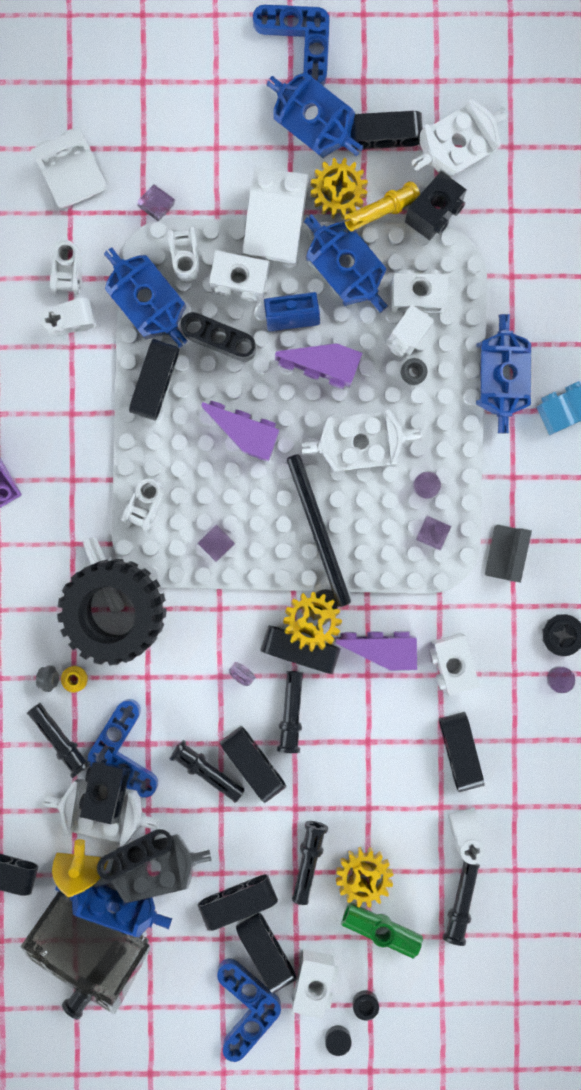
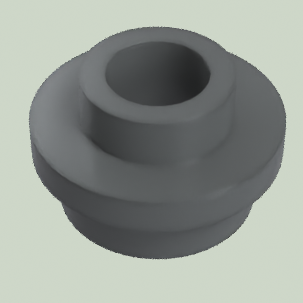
M411 358L403 363L400 373L404 382L409 385H418L426 379L428 370L422 360ZM416 368L418 370V376H411L409 374V369Z
M47 665L38 670L36 686L44 692H51L58 685L59 673L54 666Z

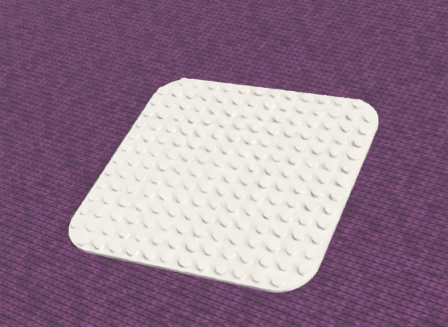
M164 218L147 223L135 231L124 245L120 258L127 260L135 256L147 255L187 306L177 325V329L185 337L181 329V320L184 315L190 312L199 313L251 335L255 340L256 354L250 361L241 362L190 340L185 345L180 340L183 346L180 347L178 359L157 420L153 421L129 413L131 399L152 339L175 346L178 345L170 335L145 340L117 305L112 542L117 558L123 559L126 563L130 561L138 564L137 568L141 570L146 568L151 573L149 575L151 580L157 579L160 587L290 591H320L322 589H329L332 591L287 463L288 457L299 454L348 592L431 594L446 591L462 582L475 566L481 544L484 409L476 405V401L480 400L481 348H477V343L486 340L487 271L482 254L473 241L460 231L450 227H446L440 235L436 233L430 241L408 224L368 223L356 229L355 231L387 268L378 287V294L388 307L382 313H379L371 301L368 300L344 306L340 296L315 266L306 260L307 252L314 239V233L304 221L302 222L296 264L266 260L269 261V272L263 300L257 299L256 302L243 300L241 295L232 293L230 296L218 295L214 293L215 290H212L209 284L215 250L243 256L247 220ZM319 222V224H320L321 226L325 225L326 227L329 226V225H332V224L337 223V222ZM194 226L198 246L199 275L193 282L184 283L177 278L172 265L167 230L172 229L173 232L184 231ZM343 255L340 257L339 263L345 268H350L354 265V259L350 255ZM183 263L179 269L181 271H188L193 265L191 263ZM400 270H413L414 274H425L429 270H439L441 274H449L448 308L444 313H424L433 319L434 322L408 358L404 355L402 357L397 356L389 349L390 345L386 342L406 312H391V280L394 273H398ZM236 273L232 277V281L235 283H242L246 280V276L243 273ZM417 285L413 287V292L417 296L426 295V291L422 286ZM142 289L139 291L137 299L141 302H147L151 299L152 292L149 289ZM317 293L320 325L278 331L267 330L264 307L265 298ZM191 322L187 327V331L196 333L200 330L201 324L199 322ZM216 332L212 336V341L215 343H222L226 339V334L223 332ZM241 342L237 346V351L243 354L251 349V345L248 342ZM336 343L362 352L350 388L344 386V389L330 385L329 380L319 377L318 380L309 378L303 374L304 371L295 367L293 370L285 369L278 365L279 361L275 360L276 351ZM411 358H418L427 366V377L418 385H409L401 377L400 371L403 363ZM410 368L409 374L416 377L418 376V370ZM210 400L225 405L224 410L235 413L237 409L251 415L250 419L260 422L262 418L276 423L275 428L279 429V435L270 461L267 462L244 454L201 407L202 402L209 404ZM390 410L401 429L421 428V432L416 434H422V439L405 440L402 443L396 464L333 472L322 453H302V449L307 448H302L301 443L318 442L321 439L328 417L337 418ZM356 435L353 439V444L357 449H365L368 445V439L364 435ZM144 479H153L161 483L164 492L157 507L154 520L149 530L145 532L142 530V527L129 521L125 523L121 520L138 483ZM151 483L144 487V495L148 499L156 495V488Z

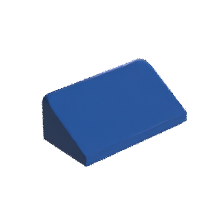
M316 292L264 299L268 331L320 325V311Z

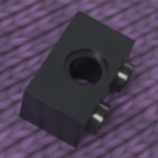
M441 171L408 207L405 223L430 241L436 233L440 235L446 229L452 215L457 216L462 211L466 203L463 200L467 189Z
M93 762L92 766L88 768L85 781L88 783L86 792L82 794L79 802L80 817L110 825L119 823L131 768L104 762ZM102 784L108 790L105 799H102L99 795V788Z

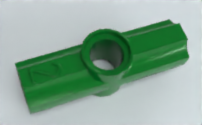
M352 902L346 907L341 921L343 927L371 939L378 947H389L412 959L418 956L423 942L421 934L391 921L390 917L385 914H376L363 907L359 908ZM380 927L388 928V931L384 934L376 933V930Z

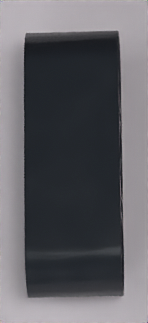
M396 111L355 114L350 135L352 139L363 146L362 150L420 145V132L423 129L422 113L419 111Z
M195 312L187 313L181 320V329L185 337L194 343L241 362L250 361L256 354L255 340L248 333ZM191 322H199L201 328L198 332L191 333L187 331L188 325ZM216 332L226 334V339L222 343L212 341V336ZM248 342L251 345V349L247 353H240L237 351L238 344Z
M152 339L131 399L129 413L153 421L157 420L178 359L180 347Z
M268 625L260 648L261 652L324 673H334L341 648L325 643L323 650L318 645H315L314 650L310 651L309 645L306 644L300 649V641L290 642L293 636L292 633L285 634V629Z
M461 712L439 718L457 791L463 792L485 786L466 713Z
M243 726L238 727L220 741V745L227 756L264 803L287 787L280 774Z
M164 829L154 830L103 856L97 864V872L104 880L118 879L171 851L174 843L173 837ZM160 834H164L168 838V845L163 850H157L153 844L155 837ZM134 847H140L143 851V857L137 863H133L129 859V852ZM113 859L117 862L118 869L114 875L109 876L104 871V865L108 860Z
M0 854V891L21 896L32 894L39 866L31 861Z
M264 874L202 899L197 906L207 931H214L271 908L278 902V898L269 876Z
M260 912L236 925V931L241 942L273 994L297 980L290 961Z

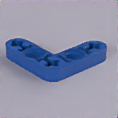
M264 4L256 7L253 12V26L259 34L305 37L303 73L306 72L312 77L313 63L318 64L319 76L316 81L324 86L327 80L330 23L327 11L320 7ZM264 15L268 16L267 24H262L261 20ZM276 15H279V26L276 25ZM287 16H295L299 21L298 24L294 27L285 25L284 19ZM303 17H306V27H302ZM315 18H320V27L315 26ZM319 43L323 46L324 50L321 54H312L309 50L310 45Z
M126 699L116 707L88 754V761L91 763L90 766H92L93 762H97V756L94 753L99 754L105 744L115 748L114 751L109 748L104 755L107 761L102 760L101 762L113 765H128L131 771L127 789L136 790L140 797L146 798L155 793L158 787L157 776L118 752L141 714L139 703L133 699ZM130 705L133 707L132 713L135 716L130 715L124 722L125 725H123L121 722H118L125 713L122 707L127 708ZM111 727L118 728L122 733L121 739L118 741L110 740L107 736L108 729ZM138 771L137 778L141 781H145L146 778L150 779V786L153 788L147 787L146 790H143L140 781L135 779L133 784L129 781L134 777L135 772Z
M228 958L224 959L218 966V981L249 1008L246 1014L227 1034L223 1043L224 1057L230 1062H238L247 1055L278 1019L281 1013V1001L275 993L273 994L264 983L235 959ZM225 969L228 971L234 969V977L232 975L224 976ZM236 979L239 980L238 986H235ZM252 984L256 987L257 991L254 995L247 996L242 992L243 986ZM265 1003L267 1005L273 1003L274 1010L268 1009L264 1014L263 1020L261 1015L264 1013ZM255 1021L260 1028L254 1033H249L244 1026L247 1022ZM241 1034L243 1039L240 1041L239 1050L235 1048L231 1051L230 1044L236 1045L240 1040Z

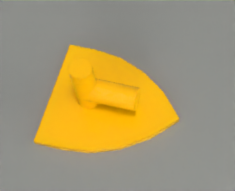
M75 840L74 854L57 852L52 866L55 884L68 898L84 892L101 878L97 872V864L102 857L86 856L85 840ZM108 861L104 865V871L107 868Z

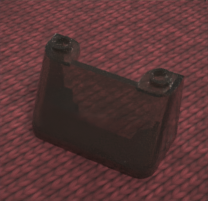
M58 891L20 946L25 955L35 964L114 1015L121 1006L151 949L148 944L149 939L144 935L134 937L74 916L72 900L60 891Z

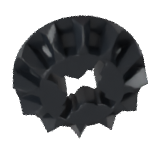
M557 614L547 620L545 627L542 629V641L547 650L558 656L575 654L581 648V622L568 614ZM566 628L565 632L573 636V638H564L560 642V637L553 633Z

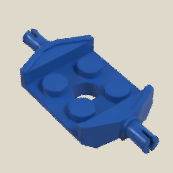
M306 72L296 75L288 84H282L274 76L269 78L274 84L268 80L267 87L271 88L278 95L273 118L277 123L296 136L321 158L328 156L341 147L347 148L355 156L359 155V152L354 147L362 151L363 146L352 139L350 135L355 117V111ZM316 106L318 108L317 116L311 120L306 119L307 109Z
M313 214L309 215V218L307 217L304 223L314 233V239L307 252L306 260L315 266L340 296L344 306L368 300L371 301L379 313H382L388 305L378 294V287L387 268L356 231L348 230L345 221L326 227L325 225L321 226ZM350 255L354 259V265L350 268L341 266L339 263L340 257Z
M113 247L109 248L108 250L113 257L108 251L104 253V256L113 265L114 270L107 280L106 292L145 340L170 335L178 347L183 346L180 340L185 345L188 340L177 329V325L187 307L185 302L147 255L135 256L124 260L119 257ZM142 289H149L152 292V297L147 302H141L137 299V295Z
M510 314L498 315L499 331L497 335L477 343V348H481L480 400L476 401V405L497 415L498 434H508V417H511L512 413L531 405V343L526 338L513 334V331H509ZM505 366H509L512 369L513 376L511 380L506 379L503 375V368Z
M93 885L84 892L70 897L74 916L134 937H140L148 927L152 928L153 924L169 930L173 919L157 914L152 897L125 903L117 890L111 889L106 885L98 887Z

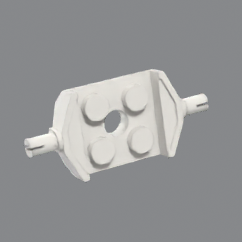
M471 99L463 108L431 126L429 124L425 125L420 132V145L424 153L412 160V166H415L414 169L418 171L428 164L429 166L432 165L438 173L442 171L449 177L456 175L493 153L501 145L497 123L508 118V111L503 113L506 108L502 107L491 114ZM454 138L459 140L462 144V148L455 147L452 143V139Z
M390 410L337 418L328 417L321 439L318 442L301 443L302 448H307L302 449V453H322L333 472L396 464L402 443L405 440L422 439V434H416L421 432V428L401 429ZM356 435H364L368 439V445L365 449H357L354 446L353 439Z
M83 779L75 780L63 797L57 798L45 795L43 799L45 801L42 804L44 807L56 808L60 811L64 832L67 835L72 832L120 842V846L123 847L131 840L138 828L145 827L157 830L159 826L157 824L159 823V818L144 816L140 797L136 790L126 789L119 823L111 825L80 817L79 802L82 794L86 792L88 784ZM102 784L99 788V795L102 799H105L108 790Z

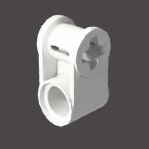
M195 227L175 232L172 229H168L169 248L176 276L184 283L193 282L199 275ZM183 263H191L193 265L188 271H181L179 269Z
M60 240L53 247L50 288L52 293L69 291L74 292L75 295H80L82 289V254L74 243L69 240ZM66 250H73L71 259L62 260V255Z
M78 298L64 304L48 307L41 314L43 327L53 336L85 331L96 326L88 298ZM57 317L59 319L57 326L53 327L51 323H53V318Z
M153 479L140 481L125 508L121 521L134 523L147 532L154 520L157 507L163 496L164 490L161 483ZM151 483L156 488V495L148 499L144 495V487Z
M475 808L448 813L458 853L466 863H479L484 857V847ZM472 844L474 846L471 849L472 852L467 853V850H469L468 845Z

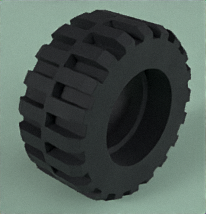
M106 559L76 572L71 577V582L65 584L62 589L64 596L59 598L57 605L59 608H62V612L57 614V619L59 623L63 622L64 628L60 630L62 636L69 637L71 642L68 645L72 650L78 648L81 651L79 656L85 660L93 657L95 664L102 665L108 662L109 666L118 665L122 661L127 663L140 656L157 640L158 634L162 632L164 627L162 621L166 617L167 609L163 608V603L166 599L164 593L160 594L157 589L160 587L157 579L151 580L149 577L151 573L146 568L141 570L137 568L138 564L132 561L126 563L123 559ZM113 587L119 589L131 600L135 610V622L127 633L113 635L105 632L96 624L91 612V602L94 594L101 588Z

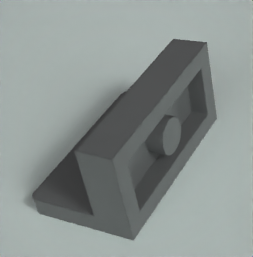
M495 525L485 575L521 583L532 530Z

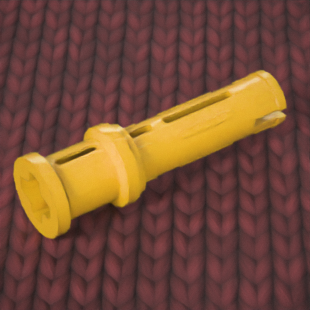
M412 181L406 182L402 188L396 191L392 189L387 191L384 198L346 214L344 217L345 220H348L345 221L346 227L350 231H355L384 215L400 213L404 207L411 205L420 195L417 185Z

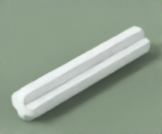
M92 537L83 542L91 564L105 560L97 538ZM113 587L101 588L112 613L124 609L118 589Z

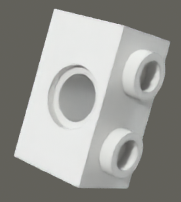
M215 250L209 280L210 288L215 290L214 293L221 296H230L232 293L241 295V299L256 302L257 299L263 300L269 272V261ZM236 273H243L246 276V280L242 283H235L232 281V277Z
M400 270L398 273H394L391 280V312H406L412 304L423 313H444L448 308L449 274H441L439 270H429L425 274H414L413 270ZM417 285L422 286L426 291V295L417 296L413 292V287Z
M411 304L386 342L390 345L389 349L399 357L404 355L408 358L434 320Z
M459 633L431 641L432 649H429V654L433 665L437 664L440 674L436 675L440 690L444 689L445 693L451 696L480 687L466 635ZM452 658H457L459 662L458 668L454 671H448L446 668L447 662Z
M303 949L292 997L293 1013L324 1019L325 1010H330L333 993L330 992L331 983H336L338 977V966H335L333 955ZM313 981L322 983L319 987L309 985Z

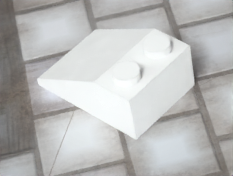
M254 168L243 256L296 264L307 198L308 174Z

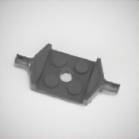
M175 834L172 836L174 843L171 851L155 859L161 865V871L157 876L153 877L148 873L147 867L149 863L115 880L100 878L101 881L96 882L94 887L106 884L113 885L125 903L186 890L191 882L193 867L199 863L212 861L211 856L203 858V856L210 855L211 853L209 849L197 853L190 852L182 838ZM168 838L154 840V847L157 850H163L168 845ZM134 847L129 852V859L133 863L139 862L143 857V851L140 847ZM113 860L111 871L106 873L109 876L114 875L118 869L115 860Z

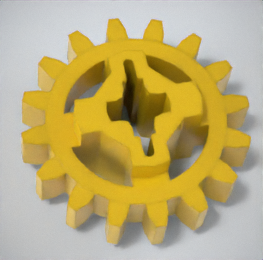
M333 158L332 165L329 166L324 161L322 163L323 171L315 170L314 176L316 179H311L310 186L314 189L311 190L310 196L316 198L314 201L315 208L323 206L321 214L324 215L330 211L331 219H334L336 214L340 213L342 219H344L347 211L352 213L356 211L355 206L363 207L364 201L361 198L367 197L368 191L364 188L367 187L368 180H361L364 171H355L356 162L348 166L346 158H343L341 164H338L336 158ZM341 180L342 189L341 192H339V196L336 197V188L337 185H339V181ZM324 195H327L331 202H329L324 197ZM346 200H350V202L342 204Z
M315 592L311 593L310 598H307L302 593L300 602L292 599L291 605L293 608L287 607L285 610L289 617H284L283 623L289 626L284 632L285 634H293L290 640L291 643L297 640L300 641V649L306 644L309 645L310 651L314 650L315 645H318L323 650L325 648V641L332 644L334 642L332 635L338 636L340 630L335 627L342 624V620L336 618L340 613V609L333 610L334 600L328 603L325 602V594L318 599ZM301 609L303 617L295 621V615ZM309 617L312 620H318L316 626L313 623H307ZM330 621L329 630L324 634L322 625ZM301 633H306V634L310 635L311 638L306 637V636H304V635L301 634Z
M358 847V854L355 855L352 851H348L349 859L341 858L340 862L343 867L336 868V873L340 876L336 878V884L341 886L339 889L341 896L347 894L348 903L355 899L359 908L362 902H366L368 908H371V901L373 900L381 904L380 896H389L386 887H393V882L389 878L394 876L392 869H387L390 866L389 860L385 859L382 861L383 855L380 851L373 855L371 847L368 848L367 853H363L361 847ZM352 867V868H353V874L350 875V876H349V879L347 880L348 872H349L350 868ZM359 870H360V871L362 872V874H364L366 877H369V882H370V884H369V883L367 882V880H365L363 877L360 878V872H359ZM382 874L381 882L377 887L376 882L379 878H381L380 875Z

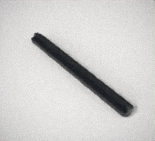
M299 454L292 455L287 458V463L337 605L339 607L346 606L351 603V599L305 467Z

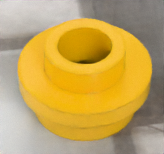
M70 666L61 675V684L69 692H79L88 683V675L80 666ZM71 675L78 677L77 684L70 682Z

